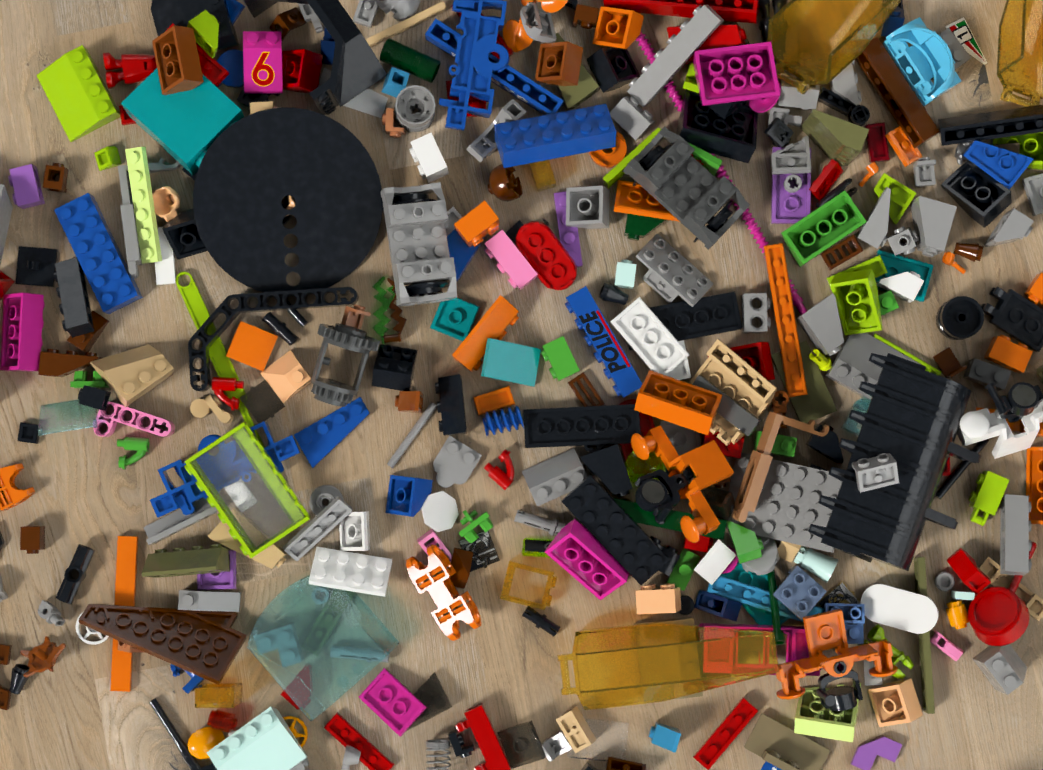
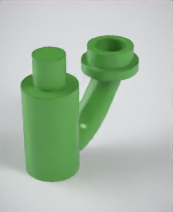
M125 437L124 439H117V447H124V450L137 451L129 458H127V455L120 456L118 461L119 468L126 470L128 465L140 460L146 454V451L149 450V438Z

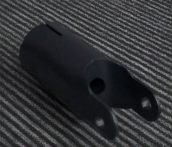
M852 179L844 180L816 203L817 209L842 193L852 182ZM856 187L851 188L847 193L851 197L858 189Z

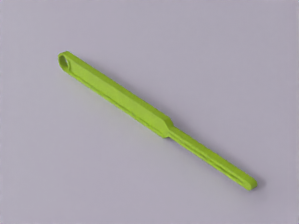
M180 272L176 276L175 281L198 330L210 317V314L192 275L188 272ZM182 275L190 277L188 286L183 287L179 284V278ZM214 322L207 329L208 335H213L217 331ZM219 337L209 348V357L219 377L237 378V381H240L231 359L226 356V348ZM245 390L225 391L230 399L232 397L239 398V410L244 421H246L249 427L254 426L255 424L246 406L248 397ZM254 430L257 439L259 440L263 448H265L263 441L258 433V430Z

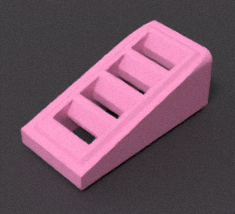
M430 529L417 539L426 554L428 546L438 543V547L444 550V554L449 557L448 559L451 562L452 554L433 529ZM432 537H434V539H433L431 542H429L427 545L424 544V543H426L428 540H430Z

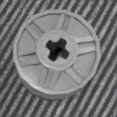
M418 85L407 86L400 91L396 98L395 114L397 122L402 128L410 132H421L430 127L434 121L436 106L431 92L425 87ZM415 108H417L418 112L412 114V111H414Z

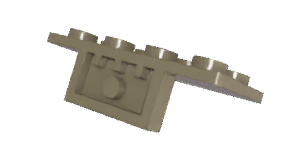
M765 714L760 715L744 745L745 749L755 753L781 770H821L830 753L828 748L802 734L794 733V730Z

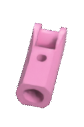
M934 630L935 634L930 639V642L954 661L959 660L964 651ZM942 638V639L944 640V642H943V644L940 646V645H938L937 643H938L939 640Z

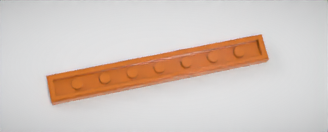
M783 243L764 246V253L787 394L789 398L808 395Z
M118 536L114 604L117 606H135L138 536ZM114 638L110 691L130 692L133 653L119 651L118 640Z

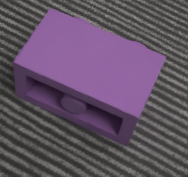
M29 164L9 169L10 175L8 179L10 185L14 188L12 197L15 205L25 209L45 204L36 166Z

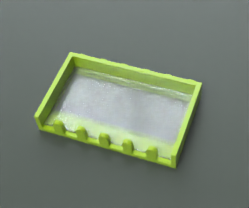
M243 421L184 461L186 463L184 466L190 476H195L197 487L201 492H206L208 503L212 508H217L219 519L223 524H228L230 535L234 540H239L241 543L239 547L245 556L254 557L310 519V515L246 421Z

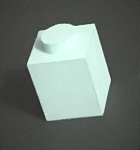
M631 260L617 262L614 286L633 289L637 264H632L633 261Z

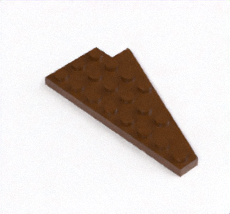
M88 604L79 618V623L218 685L247 636L231 628L238 617L236 612Z

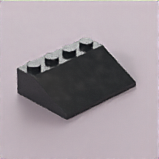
M686 89L676 134L681 136L686 142L708 153L749 163L756 149L758 113L753 111L750 106L744 105L726 119H723L710 109L711 105L702 106L699 93Z

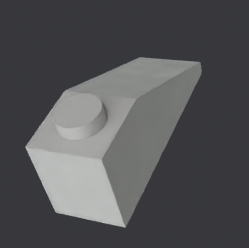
M885 187L866 219L867 222L857 234V238L877 249L879 246L883 247L888 238L886 234L888 232L891 189Z
M181 589L179 590L178 610L240 612L241 592Z

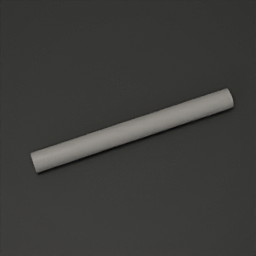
M432 402L429 404L388 461V466L394 468L435 411L437 405Z

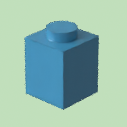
M391 67L386 75L381 92L397 98L400 91L406 88L410 73Z

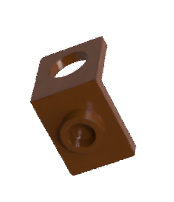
M295 7L278 14L269 28L271 31H277L276 25L279 24L282 28L281 37L283 41L290 30L305 25L307 22Z
M950 347L933 356L934 361L947 379L952 378L967 368L966 365H960Z

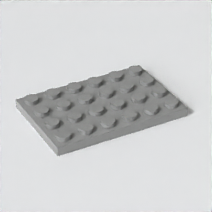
M741 453V458L735 459L734 474L731 477L722 520L731 521L750 529L758 536L834 553L835 548L821 543L822 539L808 532L810 524L827 526L832 510L819 504V498L822 495L836 499L842 482L828 475L829 471L772 459L755 512L749 511L746 521L741 523L732 518V513L751 454Z

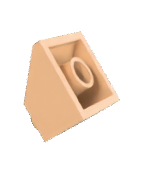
M911 678L896 680L868 689L879 727L910 723L923 716Z

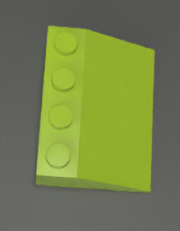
M83 45L65 53L36 75L70 142L121 117L93 59Z

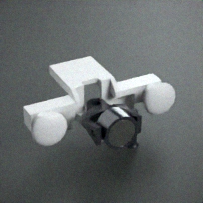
M1026 382L1016 383L1010 388L1007 397L1005 395L1000 397L995 388L996 383H990L985 386L997 409L991 414L988 408L970 411L961 417L957 435L963 447L999 436L992 450L994 459L1030 448L1040 430L1039 423L1043 422V393L1039 385L1033 386ZM1006 418L1010 423L1021 419L1025 432L1013 435Z

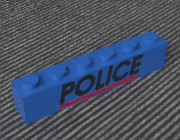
M585 286L566 297L567 302L565 306L569 313L573 312L577 319L574 321L578 329L584 330L586 334L584 339L589 347L592 345L596 352L593 354L598 363H603L605 367L603 372L607 379H612L615 385L612 387L617 396L621 395L624 398L640 389L642 386L640 378L588 288Z

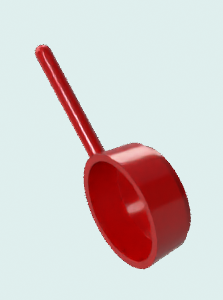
M1031 542L1032 546L1031 551H1029V559L1032 558L1034 551L1037 547V544L1035 542ZM1014 575L1009 588H987L979 592L974 600L971 601L968 609L969 622L977 638L985 644L1005 646L1018 640L1026 631L1029 624V610L1025 602L1015 594L1023 577L1022 575Z

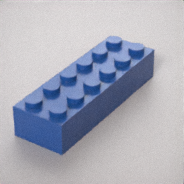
M607 104L494 124L495 142L503 168L616 147V129Z
M87 193L54 209L103 312L111 314L143 298L134 278L129 273L128 266L94 196Z

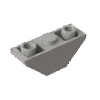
M845 49L827 77L830 91L851 103L853 109L855 106L860 105L862 98L861 92L857 91L856 86L858 76L853 70V65L855 64L854 55L850 54V49Z

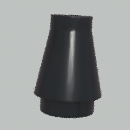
M604 283L599 293V297L603 298V301L622 305L626 304L629 297L628 294L622 292L611 283Z
M16 664L12 668L9 689L11 693H21L22 688L29 679V677L23 676L30 669L27 665Z

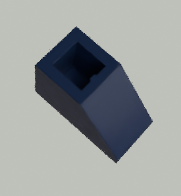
M902 0L882 1L881 36L887 37L903 26L905 16Z

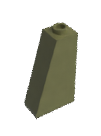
M556 33L557 39L555 42H565L559 33ZM582 63L578 85H557L561 98L564 100L566 111L575 109L599 91V85Z

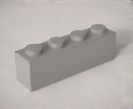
M1005 494L1000 502V574L1024 576L1031 570L1032 562L1029 559V551H1031L1032 543L1029 540V532L1032 525L1031 521H1029V513L1031 512L1029 496Z

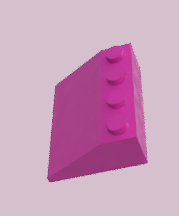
M771 42L694 51L693 64L702 106L780 96Z

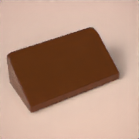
M608 756L606 770H646V764Z

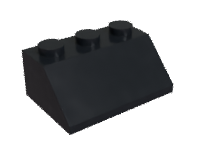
M457 374L439 377L438 382L435 383L436 394H440V401L437 402V411L442 415V420L439 421V431L443 432L444 436L467 434L462 376Z

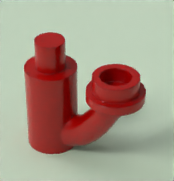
M213 377L212 390H214L217 398L230 406L232 411L239 410V398L232 397L230 399L223 391L244 389V381H237V378Z
M506 449L498 457L501 463L505 461L506 473L497 465L493 467L490 463L484 467L489 472L488 476L504 490L514 481V467L509 456L511 451Z

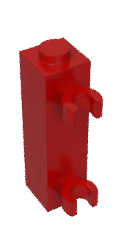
M483 703L464 712L466 720L457 723L455 727L458 733L471 727L486 761L475 766L474 769L511 770V765Z

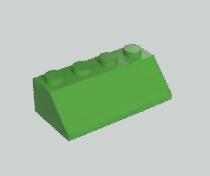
M843 191L781 234L790 254L799 267H801L864 225L867 221L848 193Z

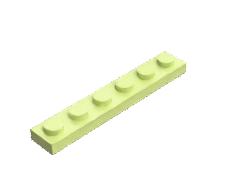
M146 147L125 149L142 264L162 261Z

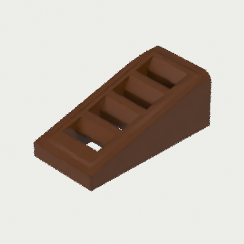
M853 234L821 253V256L829 270H832L864 250ZM849 241L853 243L856 251H852L848 244ZM842 245H845L846 249L848 250V256H846L845 252L843 251L841 247ZM838 249L843 259L840 260L834 250ZM829 253L832 254L836 263H832L828 256Z

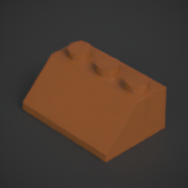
M174 25L152 41L162 95L193 90L204 82L193 28Z

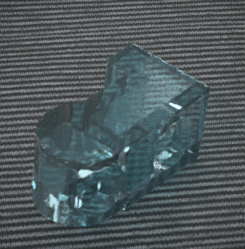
M868 399L857 400L850 411L855 410L867 413L870 401ZM849 411L841 428L858 436L861 424L848 418Z

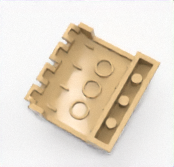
M717 339L706 353L709 357L690 380L689 384H693L698 375H702L759 418L772 402L777 387L721 340ZM716 413L710 432L715 434L719 431L720 433L717 435V438L726 446L731 442L733 444L737 443L745 434Z

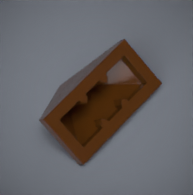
M454 547L451 564L456 573L449 578L455 587L465 589L470 575L473 551Z

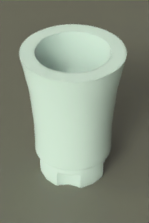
M801 546L793 562L827 583L839 559Z

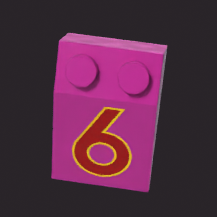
M243 31L244 93H283L281 31Z

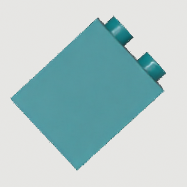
M156 68L121 104L132 120L187 171L194 175L198 172L202 159L209 147L228 127L244 118L243 112L204 75V82L193 90L162 95L158 70Z

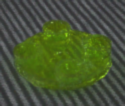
M633 451L628 456L625 467L630 480L635 483L641 476L659 469L663 470V462L661 457H657L654 451L649 453L647 460H641Z

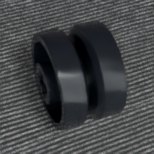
M958 296L943 303L936 315V325L940 333L952 340H963L977 334L984 322V312L981 305L973 298L967 296Z

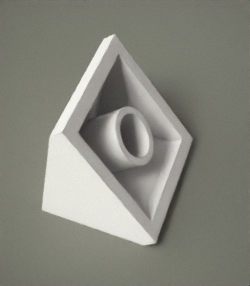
M369 511L351 512L339 523L341 551L370 550Z
M718 539L695 567L694 571L713 585L735 558L736 554Z

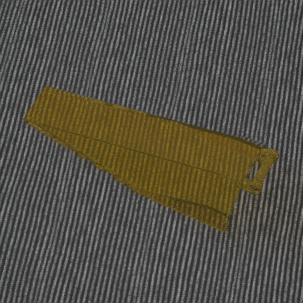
M666 623L582 629L575 633L572 653L557 655L558 661H560L563 685L561 693L562 695L577 694L584 710L662 702L779 672L774 632ZM568 660H573L576 687L570 686Z

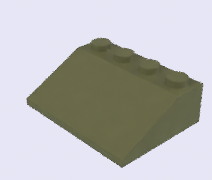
M815 109L812 110L801 126L804 133L809 136L829 159L837 161L840 166H848L861 152L869 131L867 128Z

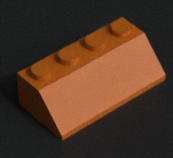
M500 295L452 354V357L470 372L473 370L477 371L483 364L481 360L485 355L487 338L502 340L507 334L505 331L509 325L513 326L519 319L517 316L519 311Z
M649 370L638 392L634 410L708 435L723 395Z
M1030 447L1027 449L1026 496H1029V502H1031V512L1029 513L1031 524H1043V447Z

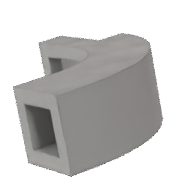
M512 99L500 110L491 125L466 150L479 162H482L497 149L494 124L521 120L527 111Z

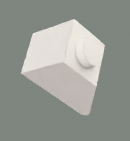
M910 271V273L904 272L881 279L876 284L886 291L891 290L897 297L911 303L918 294L924 280L920 279L921 276Z

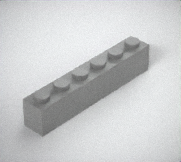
M708 4L699 5L692 13L694 17L690 21L687 19L680 26L681 31L678 35L673 34L667 41L669 45L664 50L661 48L654 55L655 60L653 63L646 64L641 70L643 74L639 78L635 77L629 83L630 88L627 92L643 107L647 106L692 57L694 51H697L724 21Z

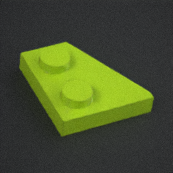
M883 173L873 190L879 199L885 187L891 189L889 217L894 224H897L915 197L916 192Z

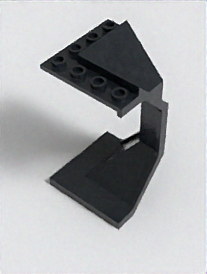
M243 0L254 18L277 2L309 4L335 41L331 76L329 80L309 93L321 114H331L336 110L337 105L343 106L387 75L364 36L339 0Z

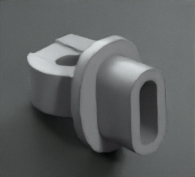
M42 600L38 609L39 616L46 619V622L49 624L62 626L65 623V619L61 617L60 611L50 602Z

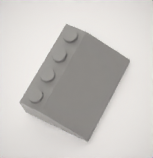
M867 333L848 335L842 349L833 361L832 367L825 376L871 402L872 396L859 390L861 381L877 385L882 368L869 361L871 353L887 356L890 353L914 363H920Z

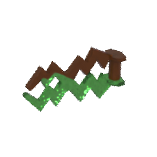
M382 277L372 286L379 292L374 298L382 303V306L373 313L374 316L381 320L373 329L381 337L382 344L402 342L401 333L407 319L399 316L403 310L394 304V301L397 299L396 293H394L395 284L390 278H387V281L392 287L387 290L393 295L389 299L384 297L387 291L380 287L385 280V277ZM389 308L395 311L390 317L399 322L392 328L398 334L384 335L389 330L384 326L391 320L383 313Z

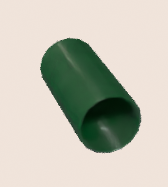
M390 38L385 42L379 58L380 61L382 60L428 83L434 81L441 64L439 60Z

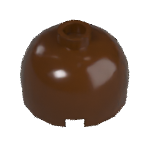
M501 164L490 173L488 190L502 201H512L520 198L523 194L519 177L515 178L513 174L516 171L514 167L503 168Z

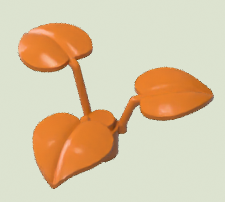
M521 0L523 6H526L529 2H541V7L545 12L554 13L562 9L568 0ZM521 17L519 22L510 19L504 25V41L514 52L518 53L533 42V39L524 30Z

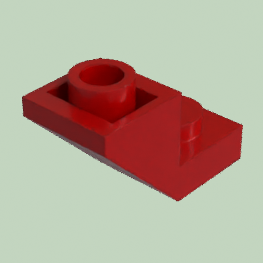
M960 548L947 559V562L962 582L976 595L991 583L990 578L976 566L975 560L964 549Z

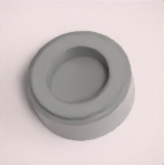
M943 571L935 576L934 584L939 590L949 591L954 587L955 579L951 573Z

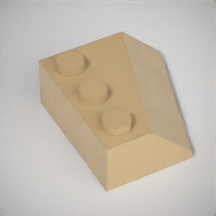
M149 344L90 362L125 408L170 377L174 370L164 355Z

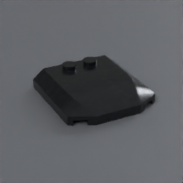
M152 0L151 13L158 36L164 33L172 23L176 26L187 27L191 19L207 10L209 14L215 16L219 23L217 51L239 45L225 0Z

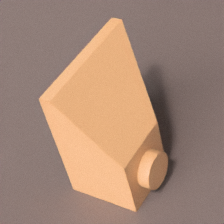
M292 350L261 372V375L283 403L310 384L312 378Z

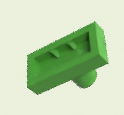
M683 548L679 555L680 558L666 582L668 584L675 583V587H680L682 591L685 590L701 557Z

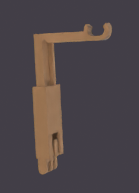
M769 411L757 449L752 450L734 504L732 518L743 523L746 521L749 511L755 512L773 458L770 454L781 423L821 437L828 434L829 425H823L822 431L818 432L814 430L816 423L812 419L807 424Z

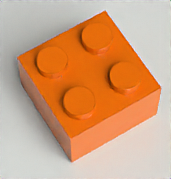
M483 201L458 220L454 226L455 230L470 248L472 245L476 247L482 243L485 235L494 234L499 229L500 221L487 202Z

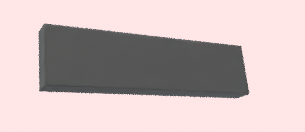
M698 375L692 384L723 395L717 413L747 436H751L761 422L759 418L702 375Z

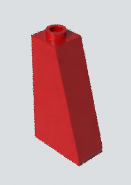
M719 25L697 51L746 45V32L744 28L741 29V26ZM680 26L667 28L669 38L673 34L677 36L681 31ZM694 54L684 65L693 62Z

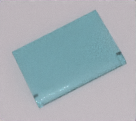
M80 400L41 405L38 435L43 436L45 434L90 427L97 428V409L79 404Z

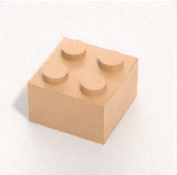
M675 583L660 585V588H656V584L641 586V589L636 590L637 614L677 613L681 610L680 587H675Z

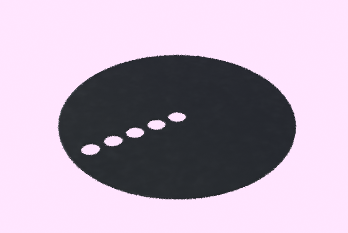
M290 107L272 108L258 111L235 122L220 134L209 147L202 159L195 179L193 191L194 217L202 242L209 254L226 273L240 283L260 292L323 289L333 286L351 274L372 248L382 219L383 201L380 193L382 186L379 174L368 151L356 136L342 124L321 113L307 109ZM287 195L294 197L296 201L295 207L290 210L283 208L281 204L282 198ZM286 215H293L296 218L297 224L294 228L288 229L284 227L282 221ZM288 234H294L298 238V244L293 248H288L284 244V237ZM295 253L298 255L299 263L295 267H290L285 263L287 254ZM288 273H298L300 276L299 284L296 286L289 285L286 281Z

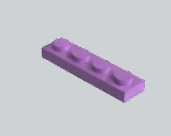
M566 191L554 193L560 243L572 257L576 266L583 267L578 227L566 226Z

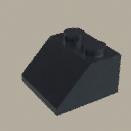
M605 47L586 59L603 93L616 90L630 83L635 77H640L627 49Z

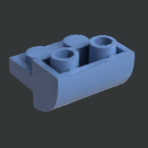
M825 603L823 612L836 609L842 610L848 644L863 645L864 604Z

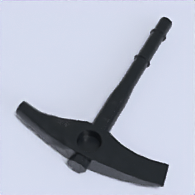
M156 698L150 701V705L175 742L191 770H217L213 763L202 767L199 765Z

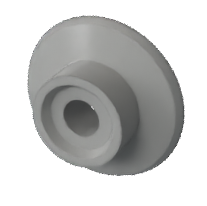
M322 485L312 492L309 501L312 512L317 516L327 507L323 504L324 499L327 498L330 504L337 496L343 499L342 493L331 485Z

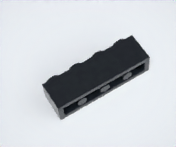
M77 257L55 263L56 271L53 273L59 286L56 288V291L61 299L59 308L61 314L64 315V320H62L64 331H68L72 338L94 332L85 274Z

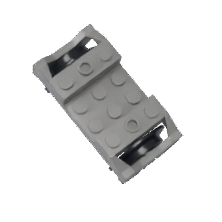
M441 182L412 187L383 188L380 192L383 201L382 211L385 215L397 306H413L415 304H429L430 302L438 303L455 299L457 297L454 257L450 258L445 228V221L448 219ZM435 193L438 201L429 199V194ZM449 286L447 292L443 293L442 288Z

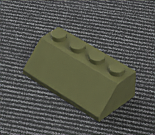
M222 544L210 545V549H203V546H193L192 550L185 551V548H173V552H167V549L155 550V553L148 554L142 570V577L161 578L230 572L229 548H222Z

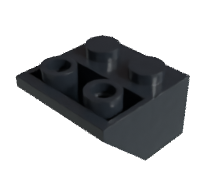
M380 344L373 367L372 386L410 391L418 350Z

